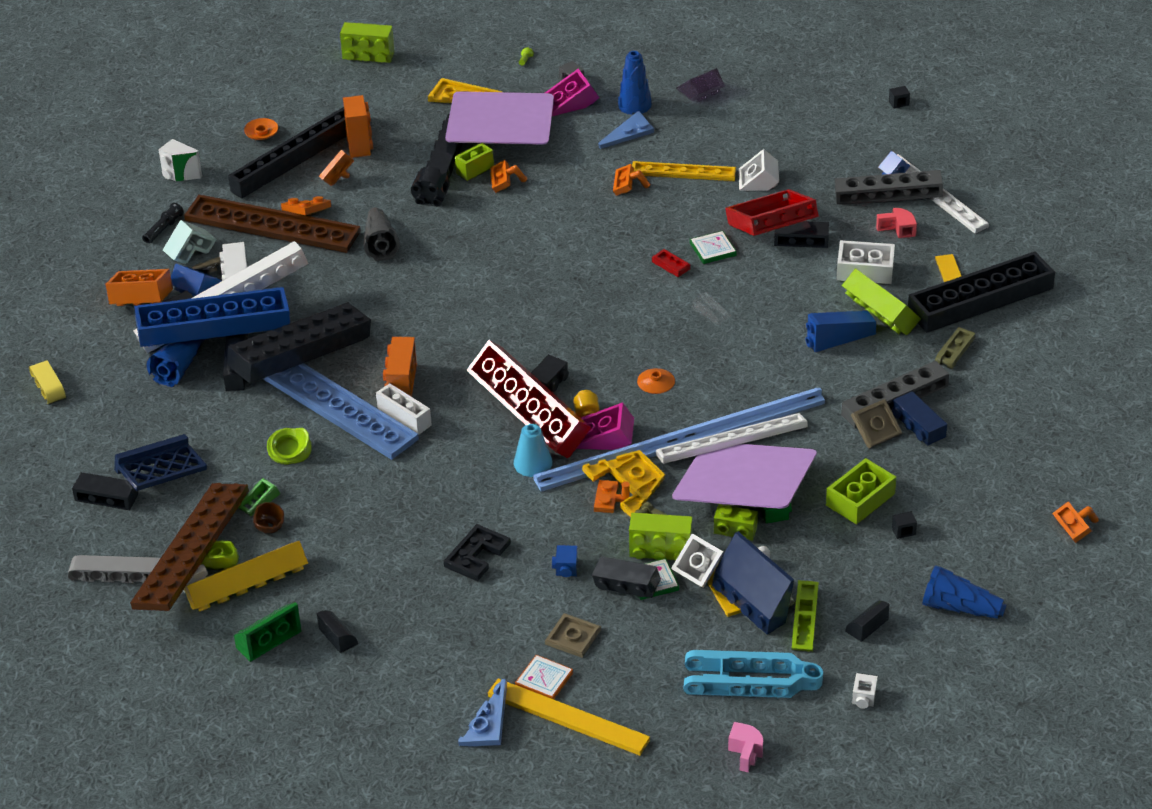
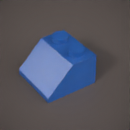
M175 264L171 275L172 286H175L174 290L181 293L187 290L193 297L222 282L221 279L179 264Z

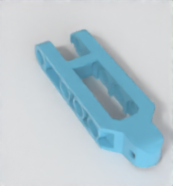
M691 650L685 655V667L689 671H720V675L703 674V676L693 675L684 678L683 689L689 695L791 698L801 690H817L823 683V669L819 665L801 661L792 653ZM729 672L791 674V677L772 678V676H767V678L750 677V675H746V677L729 676Z

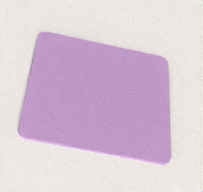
M455 92L453 94L445 139L447 142L547 144L549 142L554 96L548 93Z
M739 444L700 454L693 460L673 492L672 498L681 501L778 509L786 508L793 499L817 452L813 449Z

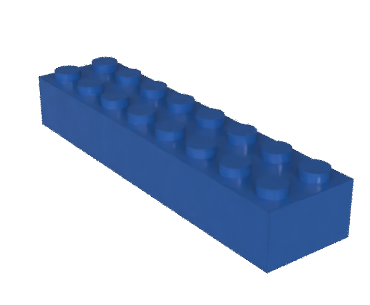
M284 287L134 306L140 347L263 332L290 324V312Z

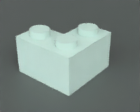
M180 220L163 251L173 260L186 264L195 250L205 254L209 253L217 239L205 229Z

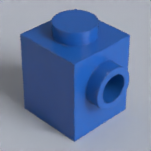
M557 545L556 557L552 556V569H556V576H577V546Z

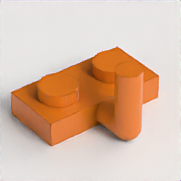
M340 150L319 177L330 186L334 185L341 176L348 179L350 174L346 170L355 160Z
M506 160L490 167L492 189L495 193L505 190L511 185L510 175L513 173L521 182L527 181V177L517 165L509 168Z
M629 164L616 169L613 192L616 196L629 192L632 189V182L636 178H638L644 188H648L650 183L640 170L634 172V167Z
M599 480L594 512L614 513L615 503L622 502L630 497L629 482H623L622 494H617L618 481Z
M1069 502L1052 513L1075 543L1092 532L1083 520L1085 517L1088 516L1093 523L1099 521L1098 516L1090 506L1077 513Z

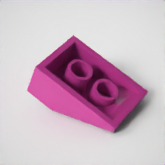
M579 69L545 92L554 96L552 116L587 108L599 99V96Z
M623 402L581 418L591 429L576 449L616 450L632 444L634 417Z

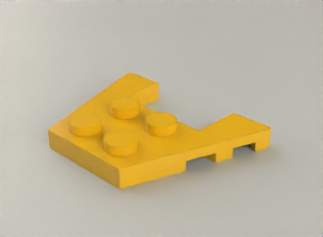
M640 450L616 456V459L607 461L603 459L599 460L597 464L590 465L588 463L582 466V471L593 482L609 472L621 484L625 481L629 482L632 496L622 501L620 508L630 517L631 513L641 509V506L665 479V474Z

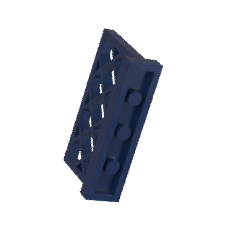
M183 434L115 454L114 470L117 474L122 473L133 488L139 491L207 470V464L188 444L189 438ZM181 460L186 462L185 464L176 463L175 461ZM189 462H190V463H195V464H198V465H197V466H191V465H188V464H189ZM158 465L167 466L168 468L162 469L157 467ZM176 468L181 470L176 472L172 471L171 469ZM141 470H143V471H148V472H150V474H149V475H148V474H143V473H140V471H141ZM154 473H157V474H162V475H164V476L157 477V476H153V475H154ZM138 478L146 481L138 483L136 479Z

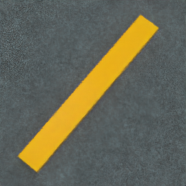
M498 678L488 691V697H492L494 694L493 689L501 679ZM507 682L505 704L639 756L650 742V736Z

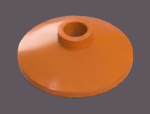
M258 118L248 122L244 132L251 139L264 140L273 137L278 132V124L272 119Z
M653 368L642 372L638 376L637 384L647 393L660 394L669 391L674 386L675 378L667 370Z

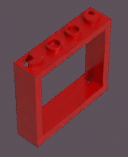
M790 189L725 208L729 225L753 236L819 217L816 199ZM787 193L788 198H783V194Z

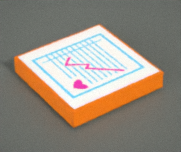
M535 655L517 679L515 685L554 700L572 676L573 669Z

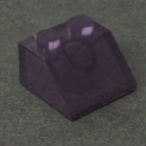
M716 68L688 80L676 87V89L691 101L697 100L700 102L707 99L706 95L711 94V96L719 94L721 92L720 89L725 87Z

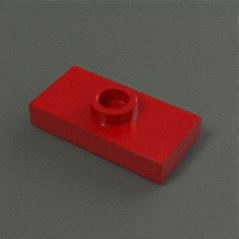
M665 249L652 257V263L676 277H680L691 269V264Z

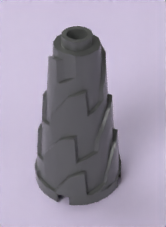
M377 207L372 208L368 212L365 226L364 250L369 258L370 256L374 258V261L390 260L396 256L397 250L399 252V237L383 210Z

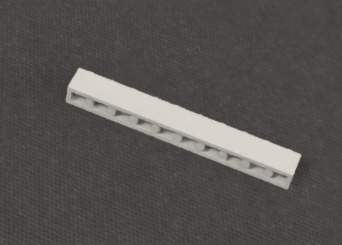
M294 241L193 298L262 290L309 263L301 247ZM137 329L133 331L139 340ZM164 344L145 346L143 349L148 354Z

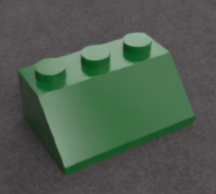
M296 602L287 604L234 635L236 648L251 662L302 632L298 604Z

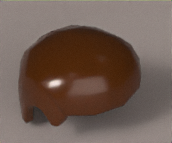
M265 502L256 507L253 523L259 531L266 534L275 533L281 529L284 522V511L279 505L273 502Z

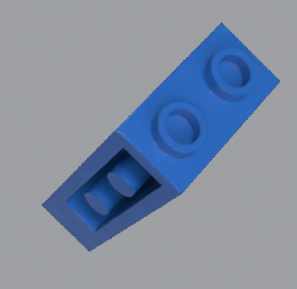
M868 310L810 313L806 323V344L809 348L812 347L815 352L875 335L876 320Z

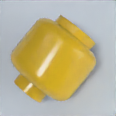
M590 390L578 392L573 399L575 413L579 417H585L600 410L598 397Z

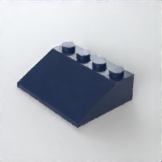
M739 531L736 532L715 569L712 586L716 591L722 593L731 604H735L740 608L742 614L747 616L766 634L773 632L786 623L794 579Z

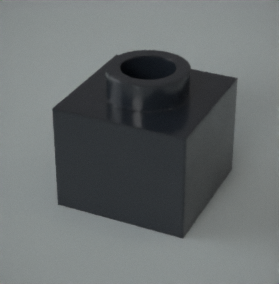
M906 86L889 89V103L893 109L909 106L910 92Z
M912 511L892 515V530L897 539L916 535L917 521Z

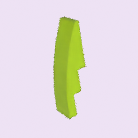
M798 580L792 650L813 652L819 582Z

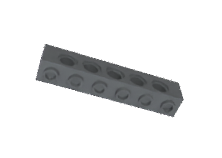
M941 170L835 178L836 203L862 204L943 197Z
M933 361L853 398L847 399L842 402L841 415L854 428H857L851 417L853 412L883 399L886 400L892 411L893 400L912 391L921 399L948 387L949 372L937 361Z

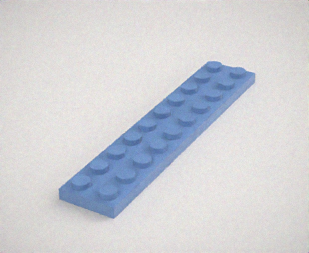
M304 363L263 378L266 382L391 460L419 440L418 433Z

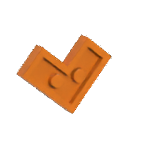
M321 196L313 197L311 201H299L298 198H290L288 202L281 203L282 211L308 215L331 207V200L323 199Z

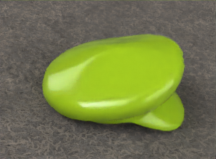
M283 428L275 431L267 441L268 455L273 461L280 464H295L306 460L312 451L309 433L304 428Z

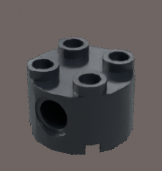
M428 166L421 168L411 186V194L415 198L416 204L425 205V203H430L436 207L441 206L449 189L450 179L447 174L440 173V169Z

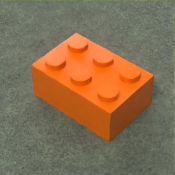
M363 95L344 97L343 105L350 157L370 156V150L374 149L368 102H364Z
M169 269L118 271L105 284L109 304H116L117 306L131 303L133 305L161 303L173 290Z
M392 337L391 344L387 346V355L389 357L385 358V368L387 369L383 370V381L387 383L385 386L390 383L412 397L417 368L415 337Z

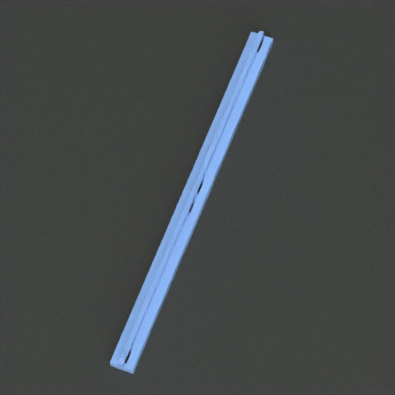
M814 388L534 474L533 479L539 490L545 491L587 478L588 476L582 471V466L588 463L594 465L599 460L616 459V456L638 450L648 458L655 457L657 449L781 418L825 404V399L821 395V388ZM815 396V398L807 400L808 397ZM695 433V435L685 437V435ZM677 438L676 441L669 442V443L667 442V441H669V440H672V439ZM549 477L551 478L549 480L541 482L542 479H546Z

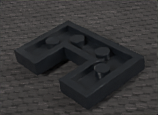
M476 524L443 561L444 567L479 581L489 569V563L475 557L482 549L501 556L511 544V538Z

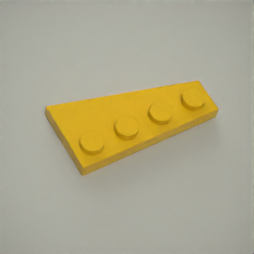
M441 78L428 95V102L452 103L455 92L502 91Z

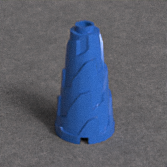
M630 51L626 56L618 108L630 115L638 111L643 114L652 106L648 79H646V68L643 64L642 55L638 51Z
M204 339L170 343L163 346L147 361L149 375L153 373L155 376L153 380L156 383L173 387L175 384L177 385L184 376L186 369L192 363Z
M937 565L934 566L922 605L998 619L999 615H1004L1007 605L1003 604L1004 600L970 583L967 579L953 574L952 571Z

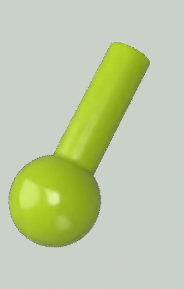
M526 47L521 51L522 57L519 60V65H525L528 58L534 55V51L531 48Z

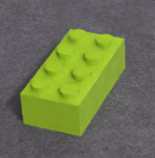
M856 268L842 284V287L847 290L845 292L847 296L853 299L859 306L868 310L870 314L875 315L897 334L902 332L908 335L921 319L906 304Z

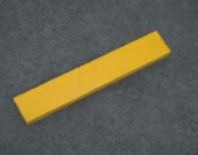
M633 161L632 163L634 172L640 170L644 176L735 181L736 167Z

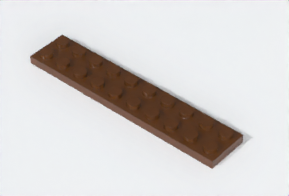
M200 194L184 214L185 221L289 242L295 241L299 244L348 253L361 232L360 226Z
M211 484L130 602L132 609L170 611L248 494L249 488L247 484Z

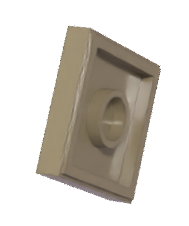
M885 399L851 414L868 448L902 434Z
M564 613L546 638L545 645L583 658L600 633L601 626Z

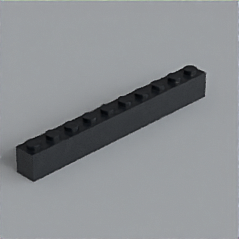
M344 107L229 174L230 192L242 199L346 137Z

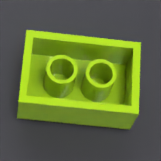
M344 22L340 32L342 59L381 63L391 62L395 52L392 26Z
M865 458L827 488L826 506L857 525L895 495L896 476Z
M631 513L629 557L656 560L666 558V560L676 561L692 534V517Z

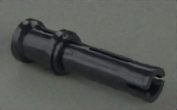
M173 202L170 208L161 214V218L142 236L143 241L149 244L152 243L168 225H173L175 220L184 214L182 206Z

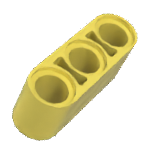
M48 360L29 366L30 374L35 378L34 382L37 387L41 388V394L44 399H47V404L66 398L64 388Z

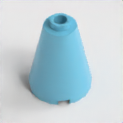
M528 424L521 430L514 458V467L523 476L533 477L534 474L550 470L553 461L541 428L536 424Z

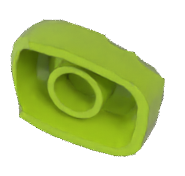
M216 541L200 565L203 564L205 568L213 570L228 569L236 566L239 559L237 549L231 541Z

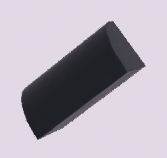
M876 601L846 626L845 632L862 642L889 620L890 604L885 601Z
M324 610L317 613L319 630L340 653L358 645L356 637L332 611Z

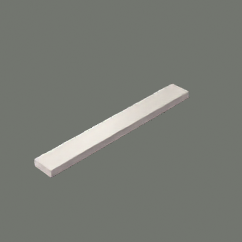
M897 154L900 158H902L905 162H907L910 165V167L905 173L920 172L919 169L913 166L902 156ZM943 189V197L930 198L975 234L989 227L988 222L945 189Z
M800 413L663 447L656 450V456L665 464L806 428L808 424L807 420Z

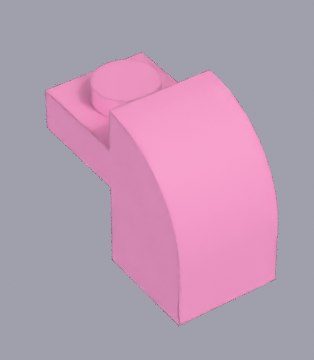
M734 722L729 735L728 751L741 753L740 771L749 772L750 766H755L757 757H763V736L753 726Z

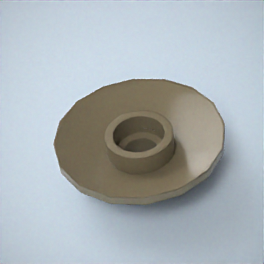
M220 257L192 266V269L206 270L207 273L217 271L216 266L221 264Z

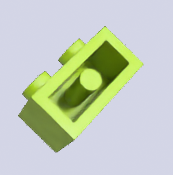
M480 143L455 156L456 174L468 181L489 170L490 167L494 166L493 150Z
M718 504L714 516V534L733 537L739 531L745 538L753 541L757 530L758 511Z

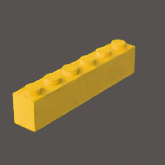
M299 540L186 585L184 591L192 610L198 608L200 612L210 608V603L217 601L220 604L230 600L229 595L236 593L237 596L247 593V588L251 586L259 588L267 584L266 580L273 578L276 581L286 577L284 573L292 571V573L304 569L303 565L308 564Z

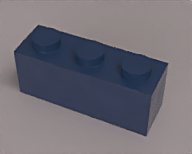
M913 391L893 400L892 413L894 417L900 419L906 429L912 430L919 441H923L928 446L946 437L947 423Z

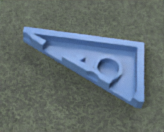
M638 111L602 139L598 145L600 149L654 133V128Z
M501 679L493 689L494 694L490 700L483 703L476 713V717L468 725L469 730L465 736H460L458 739L459 746L501 745L507 691L506 679Z

